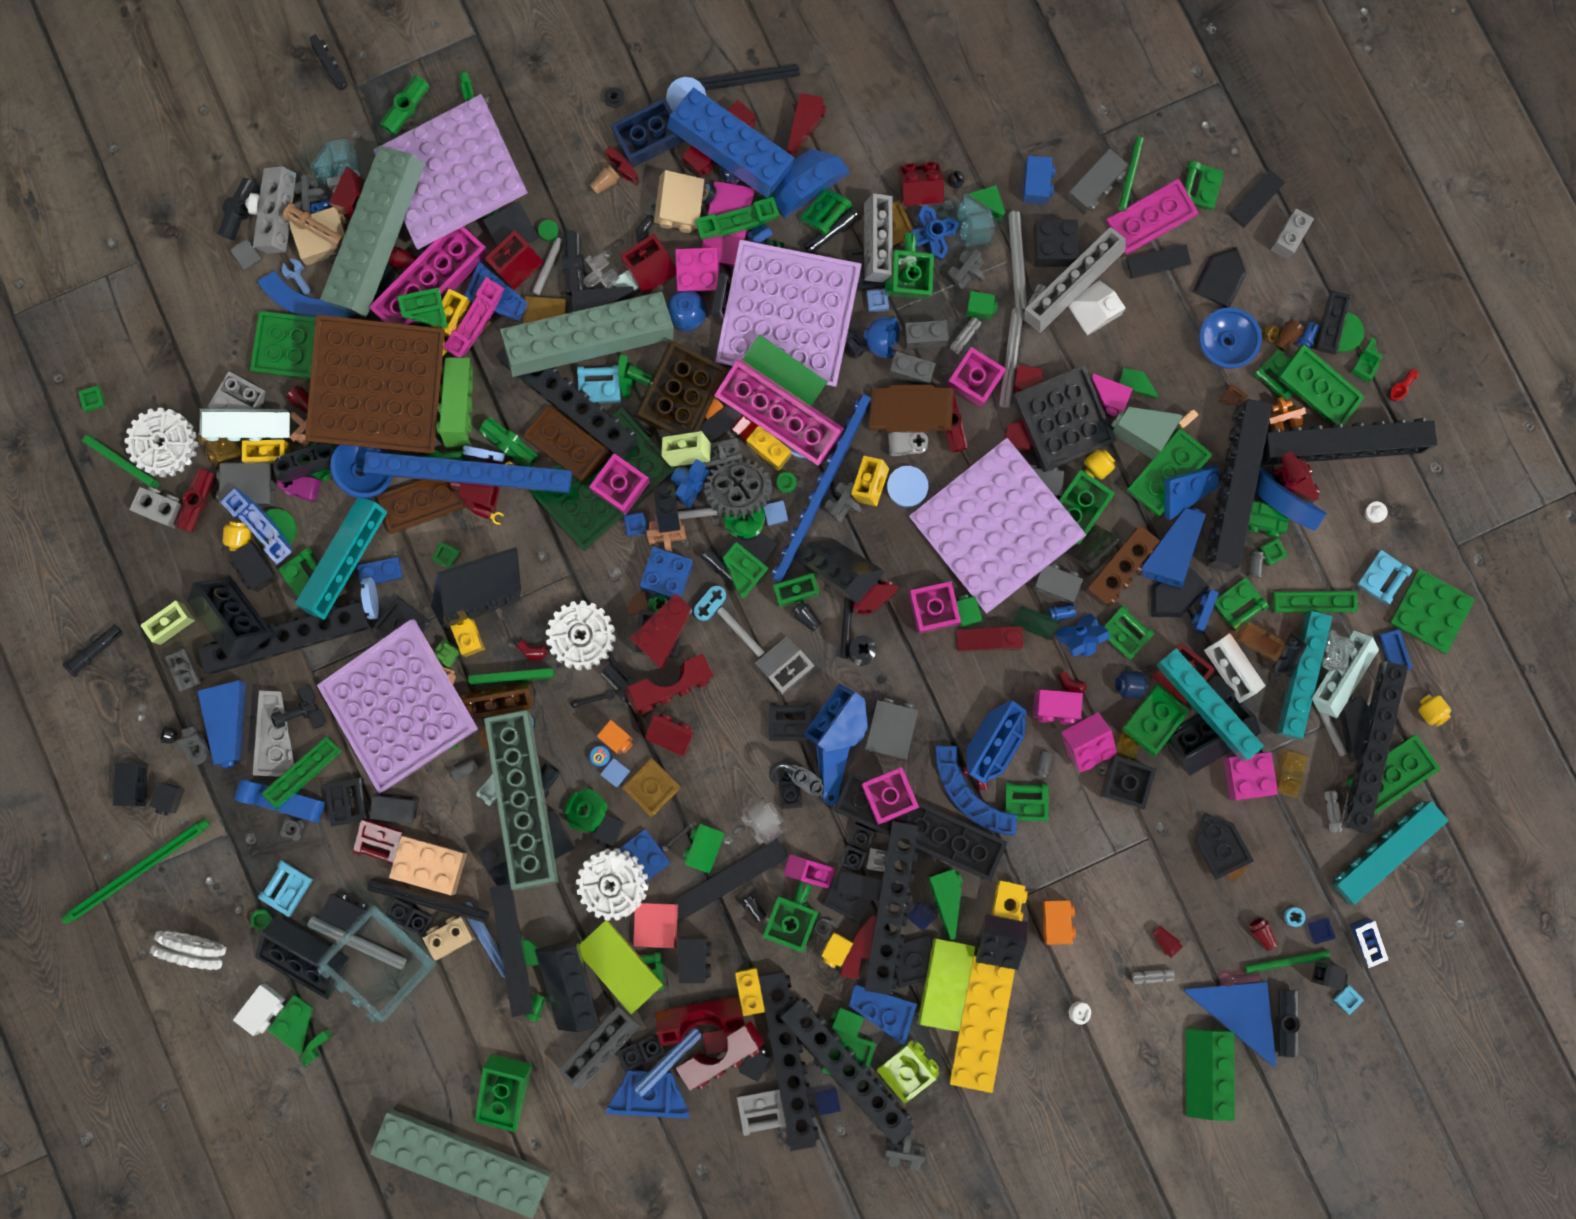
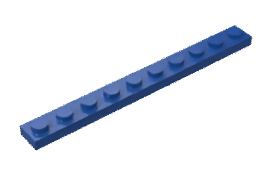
M863 394L861 399L857 398L853 406L855 412L852 418L848 417L845 422L844 428L846 431L843 436L840 435L835 443L837 449L827 459L826 465H828L825 473L821 472L817 480L819 486L816 491L812 490L808 501L811 503L808 509L804 508L799 517L801 523L798 528L794 527L790 535L792 539L790 546L786 545L781 554L783 560L780 565L776 564L772 572L773 580L777 584L784 581L871 403V397Z
M366 452L363 470L365 474L562 493L570 492L572 472L568 470Z

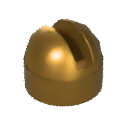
M1266 325L1263 328L1264 330H1261L1262 338L1265 341L1275 342L1279 336V328L1277 326Z

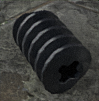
M868 636L856 637L849 647L848 654L850 660L859 666L868 665L876 655V643ZM859 648H860V649H863V648H866V649H867L865 653H862V654H859V653H858V652H859Z

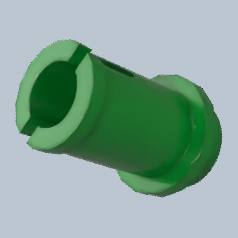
M630 365L625 376L648 387L653 374L637 368V365Z
M534 993L532 999L534 1013L527 1014L525 1018L538 1022V1019H541L540 1014L547 998Z

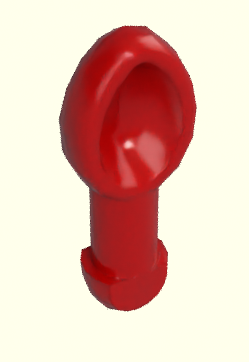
M1410 370L1401 383L1392 387L1390 391L1391 401L1402 400L1407 395L1408 387L1419 376L1417 370Z

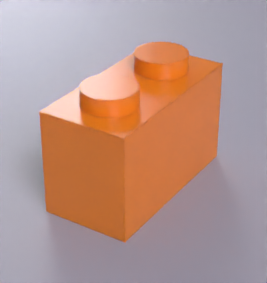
M612 720L597 735L599 739L618 754L622 752L626 754L633 746L631 741L634 738Z
M1070 900L1042 901L1044 944H1073L1072 939L1076 938L1075 926H1072L1071 917L1075 916L1074 904H1071Z

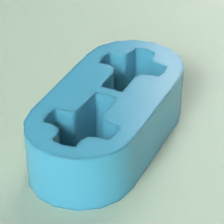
M720 586L711 587L695 606V617L704 622L711 619L726 600L725 590ZM721 591L722 599H716L711 603L710 601L713 599L712 592L717 593ZM709 604L710 607L707 609L709 614L707 616H699L700 611L698 609L700 607L704 609Z

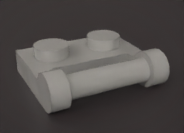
M779 1089L737 1096L744 1136L750 1135L751 1132L771 1128H786ZM777 1113L778 1115L777 1119L748 1123V1118Z

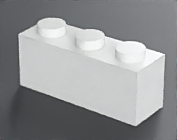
M1230 633L1204 650L1224 681L1235 691V697L1239 703L1255 695L1265 687V684Z

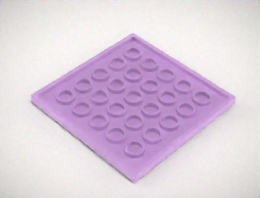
M482 94L381 145L413 154L425 163L404 218L417 249L528 193ZM379 147L374 149L375 155Z
M740 240L715 362L733 366L736 360L743 359L758 335L761 334L828 381L826 385L837 387L862 264Z
M1008 438L1003 440L909 516L970 594L976 597L978 604L986 614L1086 536L1085 532Z
M415 619L406 622L317 685L379 794L385 792L478 730Z

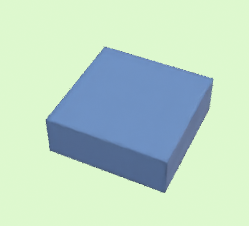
M885 289L867 291L868 312L889 311L888 296H885Z
M783 501L767 504L766 507H763L768 526L788 522Z
M613 758L600 775L618 788L630 773V770Z

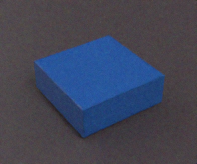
M764 224L747 233L749 241L754 243H760L773 235L770 228Z
M644 512L624 516L628 537L647 534L648 529Z

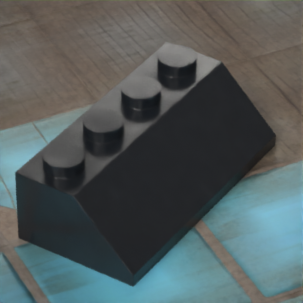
M835 539L811 542L796 558L809 573H814L815 577L856 604L863 599L885 573L883 569Z
M232 577L193 583L187 602L228 658L249 654L272 635L270 628Z
M1236 699V702L1229 708L1255 736L1259 735L1261 730L1257 717L1242 702L1239 703ZM1199 713L1180 724L1166 742L1178 764L1189 776L1232 751Z
M551 811L547 814L554 857L557 859L575 849V846L557 812ZM503 838L477 851L486 871L497 886L511 884Z
M277 915L262 931L255 954L256 959L327 1000L343 976L350 959L343 952L335 950L324 941L316 939L305 930L297 928L289 921Z
M574 938L535 949L558 1030L581 1032L599 1027L600 1016L578 939Z

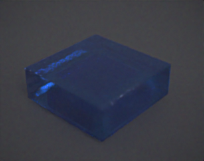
M920 901L907 918L924 931L937 915Z
M1328 917L1307 923L1315 945L1336 939Z
M837 1089L815 1093L820 1116L841 1111Z

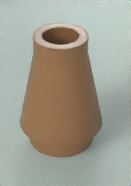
M609 165L607 168L604 167L590 186L598 195L600 192L618 183L617 180L620 176Z

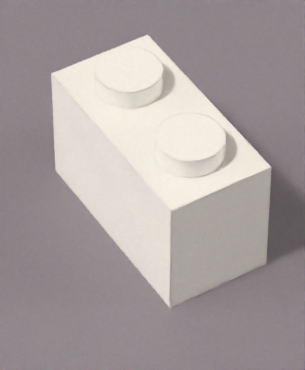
M261 984L233 1021L252 1036L260 1033L263 1034L271 1024L269 1020L273 1015L277 1016L284 1008L282 1003L286 998L268 984Z

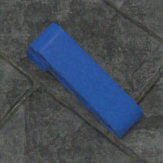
M248 779L239 780L233 800L258 805L319 823L325 805L324 801L295 793L276 810L261 795L270 785Z

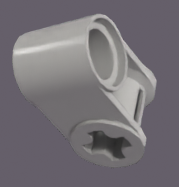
M893 432L888 434L890 456L921 454L928 447V437L925 433ZM916 439H920L922 442L920 447L917 446Z

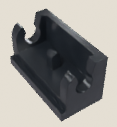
M115 763L113 806H146L148 764Z
M377 792L372 796L370 819L413 824L417 816L419 797L390 793L379 794Z

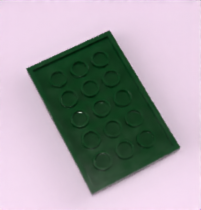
M620 408L614 416L621 422L620 426L624 429L630 428L637 435L635 438L638 442V445L624 461L646 475L650 481L628 511L629 513L654 490L653 486L664 482L674 473L677 467H671L661 456L662 451L632 418ZM612 433L610 439L618 438L619 433ZM611 453L584 484L572 476L569 493L529 489L531 494L584 552L625 516L594 494L589 488L613 454ZM558 464L554 468H552L557 470H565Z

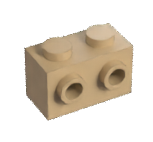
M455 915L445 921L447 925L439 929L437 925L427 931L428 935L423 940L434 961L443 958L476 939L465 917L458 918Z

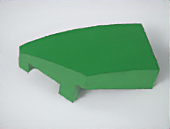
M1373 337L1366 345L1351 371L1353 375L1367 383L1373 379L1380 365L1379 361L1382 359L1381 353L1378 354L1375 346L1376 340Z
M620 355L618 365L620 388L623 398L630 399L633 380L625 376L630 360L628 356Z
M1127 368L1123 369L1119 384L1132 388V392L1140 393L1143 397L1158 399L1157 392L1144 372Z
M329 1029L321 1032L307 1045L301 1058V1063L304 1067L320 1056L316 1048L333 1036Z

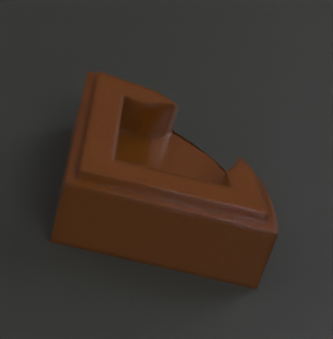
M1231 384L1218 401L1225 405H1236L1243 402L1248 395Z
M645 590L637 593L629 602L628 616L639 614L640 610L649 611Z

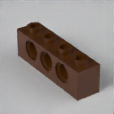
M1143 526L1137 527L1085 592L1103 607L1108 605V603L1113 605L1120 596L1117 592L1121 588L1126 589L1132 582L1131 575L1142 570L1145 564L1143 561L1147 556H1151L1160 540ZM1132 548H1140L1141 556H1135ZM1121 562L1128 565V572L1120 570L1119 564ZM1107 578H1111L1115 581V588H1109L1107 586Z
M531 681L458 694L472 719L531 709L535 703Z

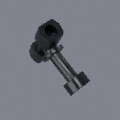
M311 685L297 690L301 700L298 703L299 708L283 714L280 711L270 714L275 729L285 727L286 721L299 716H303L304 719L309 718L313 730L325 726L327 723L322 710H318L314 700L316 697Z

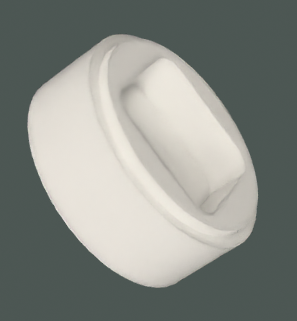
M250 193V196L246 199L245 205L249 214H258L259 194Z
M1372 502L1365 508L1364 514L1369 522L1379 523L1386 518L1387 508L1381 502Z
M1077 1001L1071 1005L1069 1017L1077 1024H1085L1091 1017V1009L1087 1004Z

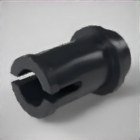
M750 894L741 901L743 903L742 907H746L757 923L767 914L756 901L757 897Z

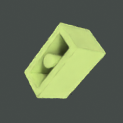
M702 431L663 437L661 456L671 467L690 465L696 459L702 462H710L711 443Z
M174 601L141 624V627L153 643L161 645L193 623L195 619L183 603Z

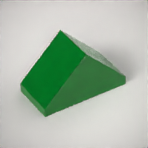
M997 186L969 193L966 198V205L999 222L1002 221L1005 210Z

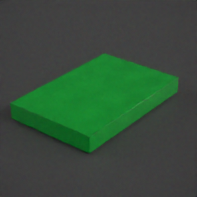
M1158 683L1121 730L1154 757L1185 719L1190 710Z

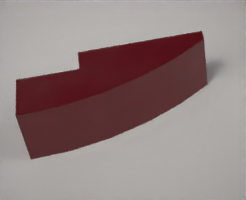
M871 915L855 934L852 940L853 945L842 964L840 976L858 979L861 958L870 959L876 915Z

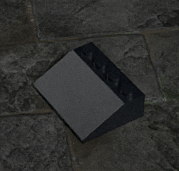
M514 547L437 572L431 608L441 627L453 626L462 620L474 619L480 614L494 612L500 607L511 606L519 601L521 580L517 548Z

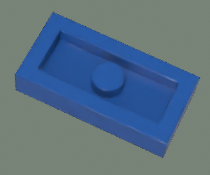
M398 557L357 566L362 587H364V584H361L362 579L371 577L375 584L403 579L400 558Z
M1211 589L1206 594L1203 593L1199 600L1200 610L1194 614L1191 624L1194 625L1192 631L1201 633L1205 630L1219 592Z

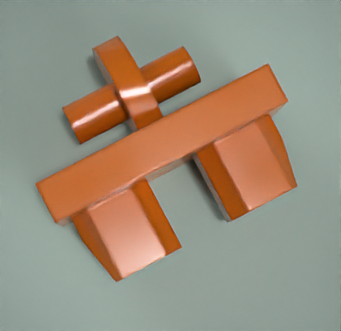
M1282 397L1277 398L1276 405L1272 406L1271 411L1279 412L1270 414L1268 424L1270 430L1281 429V432L1285 431L1283 421L1287 419L1291 428L1302 426V414L1306 413L1305 407H1291L1293 406L1291 400L1285 402Z

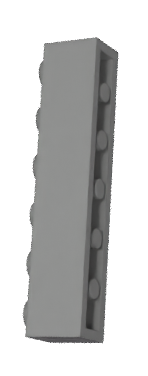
M1111 227L1105 231L1025 308V321L1041 333L1125 252L1126 239Z

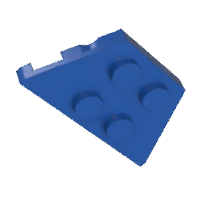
M629 1070L606 1110V1114L688 1119L690 1117L672 1072H666L643 1096H640L636 1093L634 1087L650 1071Z

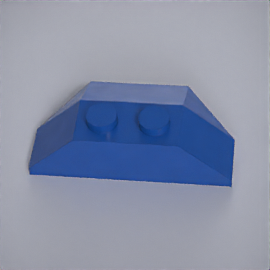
M809 149L793 161L790 171L774 190V200L778 211L785 219L820 195L825 188H830L849 175V169L839 156Z
M1009 700L987 713L966 749L967 773L983 784L1004 773L1025 737L1026 710L1014 701Z

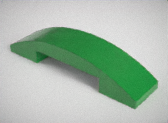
M774 197L756 201L754 205L718 216L711 214L697 218L695 222L700 238L703 240L740 233L768 223L780 215Z

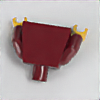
M491 460L481 461L482 463L502 464L501 462ZM512 462L505 463V465H514ZM451 482V488L459 490V497L464 499V505L473 514L487 520L490 518L495 525L501 524L496 522L494 518L496 515L504 517V515L500 512L492 513V510H496L500 487Z

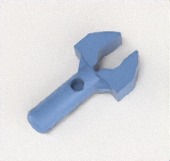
M290 259L295 265V272L290 271L285 263H283L282 273L286 279L294 278L302 292L308 295L311 289L301 275V271L305 269L301 262Z

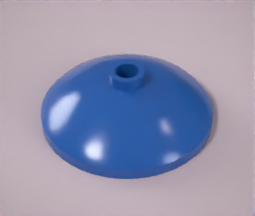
M1222 308L1210 314L1203 322L1199 333V343L1203 354L1210 362L1222 368L1236 369L1247 365L1256 357L1261 347L1262 334L1258 323L1249 313L1238 308ZM1224 339H1228L1230 345H1226Z
M339 445L330 460V473L335 484L343 492L356 498H372L384 492L389 486L392 476L371 475L363 472L366 452L388 454L384 449ZM355 471L361 472L362 476H358Z

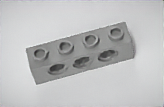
M282 166L263 169L253 247L267 254L286 252L290 224L289 220L285 221L282 218V214L286 206L293 202L296 173Z
M873 193L864 202V280L883 283L892 276V196Z

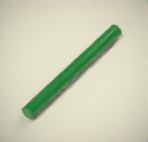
M1140 136L1135 139L1118 210L1122 212L1126 211L1144 141V138Z
M1329 950L1249 964L1245 965L1244 968L1246 974L1328 959L1331 958Z

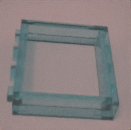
M371 905L316 964L320 967L317 971L324 978L328 979L330 976L336 982L333 986L342 994L346 991L351 996L350 1002L358 1009L362 1006L368 1011L365 1015L372 1022L375 1023L378 1020L380 1023H383L437 963L375 905ZM370 917L422 964L419 970L380 1012L327 965L329 960Z

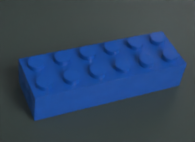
M694 87L669 116L667 127L669 130L766 198H769L792 167L794 161L792 155Z

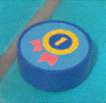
M596 746L591 750L589 758L593 765L604 767L610 762L611 753L604 746Z

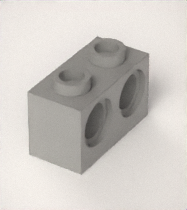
M1295 209L1270 251L1289 260L1301 243L1314 218Z
M149 486L147 490L139 487L129 510L174 529L182 508V504L178 503L179 499L169 494L163 497L159 495L161 491ZM152 498V503L146 507V500ZM170 505L171 510L165 515L164 509Z

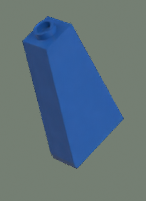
M1185 508L1143 565L1142 577L1182 588L1205 524L1206 514L1196 508Z
M239 680L198 691L213 764L222 768L235 766L234 762L241 761L246 685L245 682Z

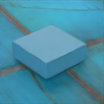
M1346 984L1343 990H1340L1332 998L1347 1015H1350L1364 1001L1349 984Z

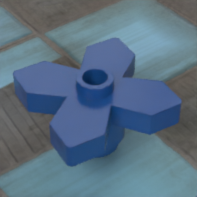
M923 205L917 216L922 228L914 229L910 233L912 235L913 233L917 234L916 248L928 243L930 254H934L935 258L942 260L948 250L943 237L954 235L959 222L950 217L941 221L936 218L934 209Z
M698 459L695 460L690 470L686 467H678L671 477V481L678 487L675 492L676 497L681 499L680 502L688 508L692 506L697 493L701 491L704 483H706V476H710V471L705 468L706 465Z
M1091 613L1080 618L1076 627L1064 626L1055 631L1061 644L1067 643V649L1072 656H1077L1078 654L1090 656L1096 652L1097 643H1102L1110 638L1108 630L1104 626H1098L1097 619Z

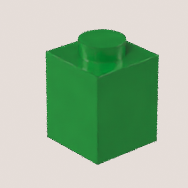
M971 291L966 317L990 320L992 314L996 315L998 302H994L995 295Z
M968 594L957 598L958 601L956 603L961 620L960 628L980 623L982 617L976 597L970 598Z
M839 1006L838 1010H833L830 1022L833 1023V1029L855 1038L864 1020V1016L841 1006Z

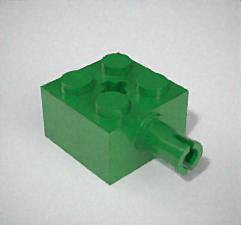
M912 233L904 234V251H892V276L886 280L885 296L926 299L932 296L934 254L916 252L917 234L915 233L913 235Z
M799 881L793 899L788 900L781 896L777 897L763 938L803 953L818 911L806 907L807 905L805 904L812 886L806 884L805 890L802 892L805 883ZM793 918L794 923L797 925L788 930L784 922Z

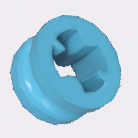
M1290 907L1284 912V920L1290 926L1299 927L1305 921V913L1300 908ZM1292 912L1299 914V917H1297V919L1299 920L1297 922L1290 920V917H1292V915L1290 914Z

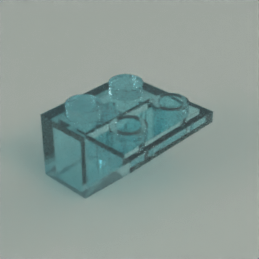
M348 138L327 142L310 164V169L319 182L327 184V178L342 176L346 166L361 176L357 152Z
M963 194L961 202L958 203L959 209H957L958 221L962 222V228H960L961 240H965L966 247L990 243L995 230L991 210L969 194Z

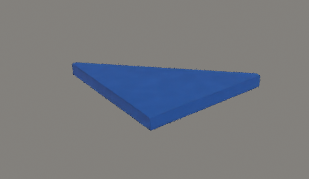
M1267 982L1184 988V992L1220 1021L1227 1029L1233 1031L1237 1037L1271 1066H1277Z

